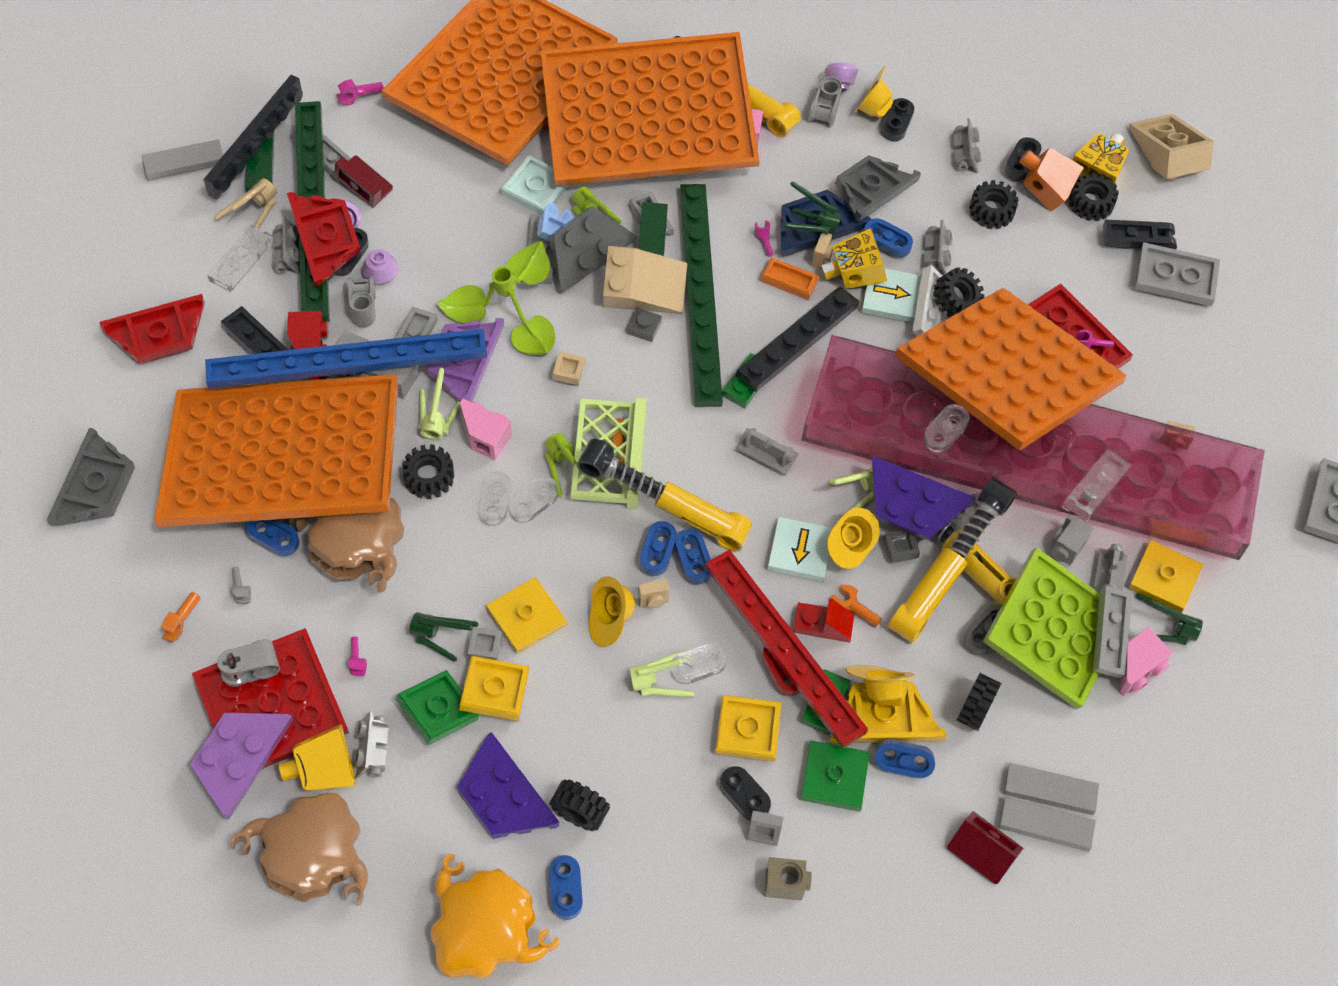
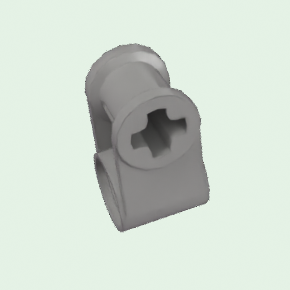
M829 76L821 80L816 97L811 105L808 120L813 121L816 119L828 122L829 126H833L842 90V83L839 79Z
M369 276V279L352 280L351 277H348L347 293L352 322L358 327H368L376 319L374 276Z
M267 639L257 640L248 645L223 651L217 660L223 682L232 687L259 679H267L275 676L280 671L273 642Z

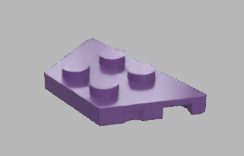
M495 318V322L479 324V320L469 321L465 324H445L441 333L484 329L487 358L427 364V374L437 381L439 369L443 368L442 387L459 402L462 399L472 402L504 327V319Z
M224 713L190 763L192 770L225 819H230L293 722L291 715Z

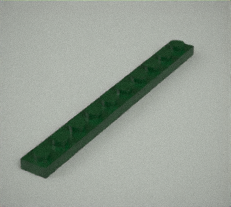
M321 101L295 103L298 196L311 198L314 195L325 198ZM299 235L301 311H321L323 322L330 321L329 279L320 286H315Z
M680 184L685 263H687L686 287L695 407H722L723 398L706 184Z

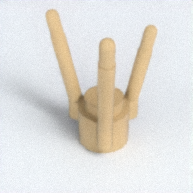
M262 178L247 193L217 213L214 219L218 220L231 210H236L252 199L259 206L262 204L266 205L252 229L253 233H257L268 212L277 203L273 198L278 193L277 189L270 181Z

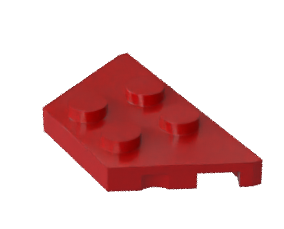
M289 192L287 196L315 286H320L361 251L345 200L325 199L314 195L308 198L296 196V193Z
M199 294L100 321L99 324L102 331L140 364L193 349L205 301L203 295Z

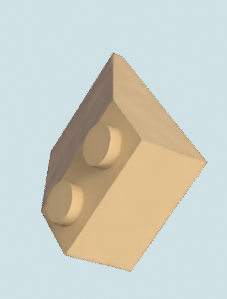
M1174 114L1129 123V129L1152 168L1164 178L1177 179L1178 176L1198 174L1200 171L1211 169L1214 141Z
M608 246L603 306L630 310L640 308L652 312L683 314L687 263L636 248Z

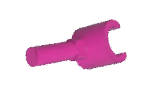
M765 220V228L758 227L757 222H755L754 235L757 239L762 240L767 256L771 257L774 254L769 242L770 222Z
M1083 329L1077 333L1078 341L1089 349L1091 346L1114 347V341L1092 338V333L1089 330Z
M354 636L351 637V657L348 661L350 674L365 676L367 659L359 658L358 637Z

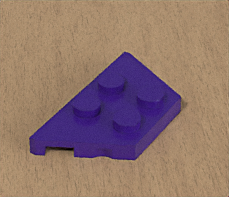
M875 456L872 459L876 519L929 541L944 526L949 525L967 507L972 506L976 497Z
M492 732L489 733L457 786L458 793L492 839L507 837L512 833L525 834L531 833V830L546 827L556 829L559 827L558 819Z

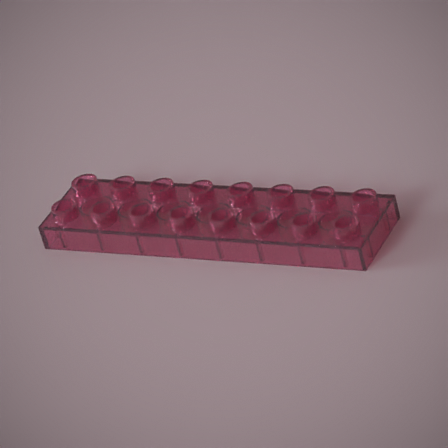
M831 335L804 424L801 441L870 460L875 456L910 471L983 490L988 481L994 477L1017 492L1016 500L1240 560L1249 547L1265 450L1091 404L1019 451L895 357L896 351Z

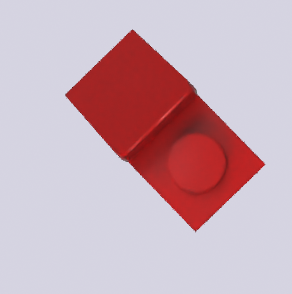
M831 598L828 600L827 607L798 602L793 632L850 643L854 614Z

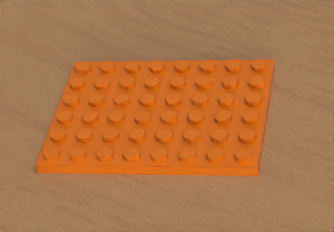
M470 0L382 90V98L508 166L548 121L541 50L615 44L618 38L546 0Z
M740 32L541 50L555 186L759 166L760 160Z
M397 374L237 385L210 389L208 387L178 389L154 518L157 527L389 512L398 398Z

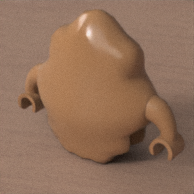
M390 498L389 512L317 516L316 523L307 531L309 538L308 548L311 550V562L334 580L357 579L362 574L370 572L368 576L369 585L371 586L378 582L376 585L377 592L382 593L385 591L387 581L394 575L397 567V561L393 555V546L404 535V526L401 522V508L395 499ZM307 517L289 518V523L297 520V529L303 530L307 526Z
M324 793L314 797L294 799L287 813L279 814L272 818L255 819L244 826L240 833L234 834L231 838V850L235 848L237 843L243 842L245 846L243 847L242 854L247 855L251 849L250 838L256 835L261 836L264 851L260 856V867L267 877L269 888L281 892L286 897L305 903L310 899L326 896L333 884L343 882L351 876L354 879V883L349 884L345 888L344 900H347L349 894L357 893L359 896L356 906L361 905L363 902L368 873L366 866L358 858L353 845L361 830L359 823L351 815L347 802L339 794Z

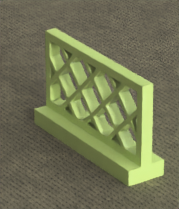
M636 398L635 403L581 399L575 460L578 462L583 453L581 451L582 446L585 448L587 445L583 435L592 429L600 437V440L605 441L614 449L615 457H620L624 463L627 462V466L631 468L636 467V471L641 473L647 399ZM586 408L598 409L602 415L591 421L585 415ZM616 411H629V417L621 423L612 414ZM608 419L615 427L604 434L597 425ZM620 431L627 441L617 447L610 438ZM577 464L573 467L571 499L627 503V508L638 509L639 494L636 489H629V485L625 483L620 484L622 486V494L609 493L604 487L614 480L620 484L619 480L615 478L611 480V477H608L600 483L596 478H591L584 473L579 475ZM586 478L595 485L590 491H577L578 484Z

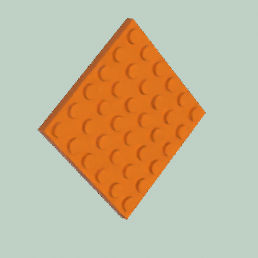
M1003 287L897 348L895 357L1019 451L1123 384L1127 376Z

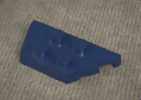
M829 190L814 194L826 203L836 206V212L841 213L836 232H829V234H832L831 240L864 229L866 223L871 220L867 216L858 222L846 202L840 200L837 195ZM808 197L781 205V257L816 246L822 234L816 231L784 228L783 223L785 222L819 226L815 224L816 220L792 212V209L796 208L818 215L820 209L826 210Z

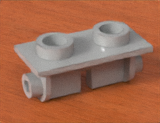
M967 118L968 126L959 125L953 131L954 147L956 149L954 150L955 166L960 171H965L968 167H974L975 172L978 173L977 162H981V153L979 147H976V142H980L978 128H973L970 118Z
M283 217V225H276L272 231L273 248L276 250L273 251V268L277 273H284L286 269L291 268L298 274L300 262L299 231L297 226L293 225L286 217Z
M941 220L939 228L937 226H930L926 231L925 248L930 251H925L924 267L932 265L936 270H942L945 275L948 271V266L952 264L949 245H952L953 238L951 230L947 229L944 221Z
M746 428L742 436L744 439L737 448L738 451L786 475L799 453L793 451V448H788L757 432L755 428Z
M1112 544L1107 550L1099 549L1093 587L1097 592L1100 593V589L1105 586L1123 590L1128 555L1125 554L1122 545Z
M371 710L362 720H359L356 728V738H360L359 748L356 749L353 758V766L357 767L356 778H360L365 771L369 772V776L377 778L381 777L382 772L385 771L386 750L376 748V745H387L389 723L386 722V717L376 716L373 719V711Z

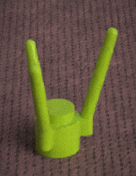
M581 187L574 192L572 201L575 206L572 210L576 215H579L588 207L596 209L598 207L620 224L622 222L587 187Z
M556 433L545 441L544 445L547 452L544 454V457L549 464L557 496L562 497L563 494L554 461L564 462L569 460L572 465H576L577 461L574 458L575 448L572 443L567 441L564 434ZM596 478L600 483L603 481L602 478Z

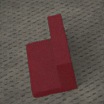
M357 155L353 156L349 161L341 157L335 163L334 176L372 208L393 190L392 184Z
M974 811L964 820L947 845L948 850L994 884H998L1024 849Z

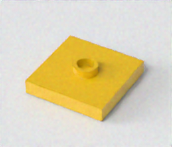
M1150 540L1128 589L1182 613L1204 564Z
M536 577L486 605L487 611L517 654L567 625V620Z
M471 655L459 710L519 721L530 666Z
M722 695L715 754L775 762L782 702Z

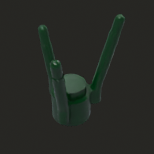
M792 181L790 185L826 210L820 209L819 214L816 215L793 208V213L816 220L815 224L819 226L785 222L783 227L816 231L827 235L829 232L835 233L841 218V213L836 212L837 207L826 203Z
M1140 593L1136 594L1137 599L1176 618L1173 631L1177 632V636L1157 635L1161 641L1177 642L1186 645L1188 639L1192 641L1198 639L1202 630L1203 620L1182 614Z
M416 612L412 617L409 633L410 635L417 636L416 643L426 645L455 662L457 661L456 656L428 640L429 637L434 638L436 636L439 626L471 631L473 627H477L479 624L477 621L436 617Z

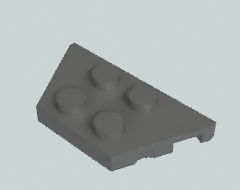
M868 155L838 175L835 185L855 219L860 222L918 182L921 173L916 170L913 171V174L898 170V164L884 162L879 158Z
M588 207L549 235L550 246L553 250V268L557 269L558 285H556V290L558 294L564 293L606 262L608 246L626 247L636 240L637 236L594 207Z
M89 427L48 515L47 521L49 525L56 526L113 516L117 510L135 466L133 461L124 454H120L114 445L101 438L93 428Z

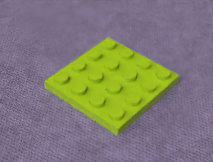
M1035 548L1030 552L983 642L1075 709L1081 708L1099 675L1098 672L1093 671L1100 593L1040 549Z

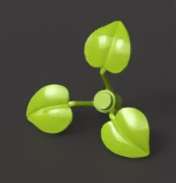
M542 241L523 248L508 260L506 266H499L492 272L493 282L489 283L490 289L487 297L480 287L465 285L438 301L441 311L456 323L465 324L469 321H481L486 316L484 306L490 304L494 290H496L501 296L511 297L519 318L523 323L515 327L511 334L512 345L517 351L526 355H544L549 353L555 344V331L552 323L541 315H536L527 322L515 296L516 284L522 281L526 285H535L545 280L549 275L550 262Z

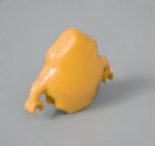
M448 854L444 858V867L438 874L435 886L436 895L440 900L441 917L431 927V940L436 951V965L443 975L451 978L472 976L479 979L485 978L495 971L498 964L512 962L521 964L534 963L542 959L548 951H554L558 948L560 942L558 937H555L550 944L544 943L545 938L550 933L549 929H543L539 933L538 940L540 944L538 946L529 947L528 929L536 920L532 908L533 900L532 896L529 895V891L516 880L498 868L492 871H476L469 881L451 884V876L462 874L465 864L461 861L457 867L450 868V864L455 860V855Z

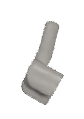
M235 566L232 568L234 579L232 593L236 603H250L251 587L242 586L239 567Z

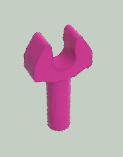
M352 79L338 84L341 93L336 94L340 103L351 105L354 104L357 96L382 92L384 87L382 82L357 86Z

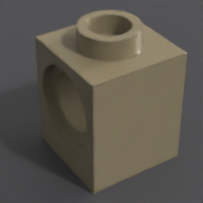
M769 857L766 866L765 897L802 900L805 890L810 891L812 873L806 871L807 861ZM790 874L795 877L797 882L791 885L786 884L782 881L781 876Z

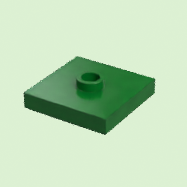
M447 670L398 693L395 699L428 746L477 721L480 714L459 710L463 691Z
M811 740L800 800L860 812L870 752L848 747L842 749L841 746Z

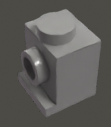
M1069 514L1063 526L1059 528L1052 539V542L1055 543L1051 551L1052 556L1056 560L1071 566L1087 543L1094 528Z

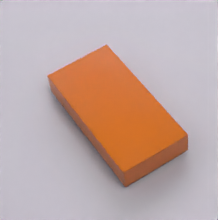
M771 257L761 275L760 282L809 300L819 281V276Z

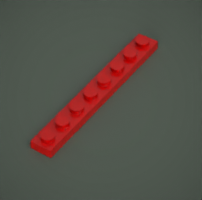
M729 549L708 561L705 569L841 748L844 749L866 735L868 732L866 725L732 551Z

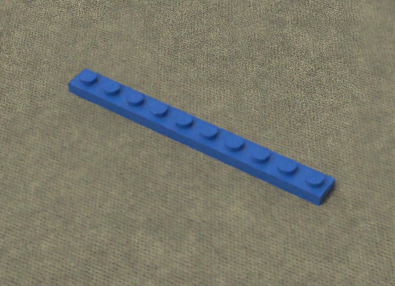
M484 329L213 358L205 359L206 383L208 389L479 359L487 358Z

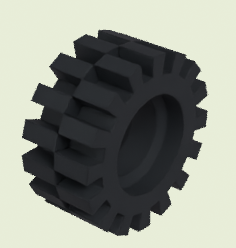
M1092 172L1091 177L1088 173H1085L1083 178L1081 176L1078 177L1069 196V206L1073 207L1072 211L1074 214L1079 211L1078 217L1082 218L1085 215L1087 216V221H1091L1092 217H1094L1095 221H1099L1101 217L1104 220L1108 215H1111L1118 199L1119 190H1116V183L1111 185V178L1104 179V174L1096 177L1097 173ZM1086 193L1096 194V195H1098L1102 200H1100V201L1092 200V199L1088 198L1085 194H1086Z
M991 180L990 185L985 181L982 183V186L979 184L976 190L974 189L969 209L970 215H974L973 220L975 222L980 220V226L984 227L985 224H988V229H992L993 225H996V229H1001L1002 224L1006 227L1009 222H1012L1019 199L1016 197V191H1011L1012 187L1009 184L1004 187V182L1000 181L998 185L996 180ZM995 201L1001 204L1003 208H992L985 202Z
M960 267L952 269L936 281L937 283L934 284L933 289L936 291L933 292V297H938L935 303L936 305L941 304L942 307L939 310L942 313L947 311L946 316L949 318L985 297V294L980 293L984 290L983 286H978V283L981 281L979 278H973L975 274L972 271L967 274L968 269L966 268L962 270ZM954 286L961 291L964 301L956 295Z
M430 444V449H426L425 445H420V451L416 447L413 448L412 455L407 453L405 456L406 461L402 463L406 488H409L412 494L417 492V497L422 498L423 494H426L427 499H432L431 494H435L437 498L441 497V490L446 494L449 491L448 485L452 487L454 478V467L450 454L448 452L444 454V448L440 446L436 451L435 445ZM433 465L438 467L439 473L432 478H422L418 475V470L423 466Z
M979 673L956 721L979 731L1002 683Z
M570 779L561 781L549 803L553 811H557L560 817H565L566 821H571L575 826H581L583 829H589L590 831H597L610 809V804L605 802L606 799L604 797L598 796V792L591 791L590 787L586 785L584 787L580 782L576 781L574 783Z

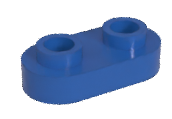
M879 218L871 219L866 223L864 231L871 228L877 248L895 257H904L911 252L913 238L908 232Z
M279 519L246 521L248 536L263 547L280 556H288L297 551L300 544L298 533L288 524ZM260 528H267L264 532H258ZM284 541L290 542L288 545H281V543Z
M658 521L652 524L648 530L640 555V567L643 572L650 576L661 575L668 568L677 536L676 529L671 523ZM665 537L667 540L659 541L657 538ZM657 561L659 564L653 566L650 564V562Z
M682 530L676 536L675 550L684 576L691 583L703 584L711 578V575L705 569L706 563L711 560L703 536L696 530ZM690 544V545H692L694 548H693V549H687V548H685L684 546ZM700 569L702 573L696 574L693 570Z
M886 739L881 741L876 747L875 761L878 767L884 771L915 778H925L931 775L935 769L934 753L926 746ZM887 750H893L896 754L893 756H887L885 752ZM918 756H922L925 758V761L919 763L916 762L914 759Z
M562 855L555 858L549 867L551 908L558 918L571 920L580 914L583 906L581 872L576 859L568 855ZM566 866L570 868V872L564 875L559 872V869ZM564 897H570L573 902L570 905H564L561 903V900Z

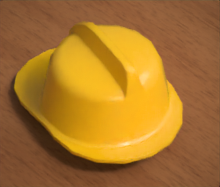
M883 66L869 87L863 102L854 113L860 110L869 116L881 118L891 108L893 93L882 79L886 66Z
M864 508L850 509L836 522L830 531L827 539V549L829 556L839 567L845 569L857 567L877 543L880 528L874 514Z
M611 576L601 577L595 583L591 596L589 632L592 640L601 647H608L617 642L622 634L624 623L631 618L635 609L634 597L629 588L622 586L616 578Z
M853 665L846 668L848 674L864 680L870 699L883 706L903 705L907 693L908 679L915 677V674L912 672H898L871 665Z

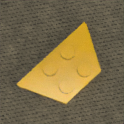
M913 681L908 682L905 702L901 706L877 704L868 696L865 683H853L846 701L868 728L867 734L853 743L881 742L886 739L903 742L945 741L946 732L944 728L940 729L932 716V710L921 699L920 692ZM831 734L830 743H838Z

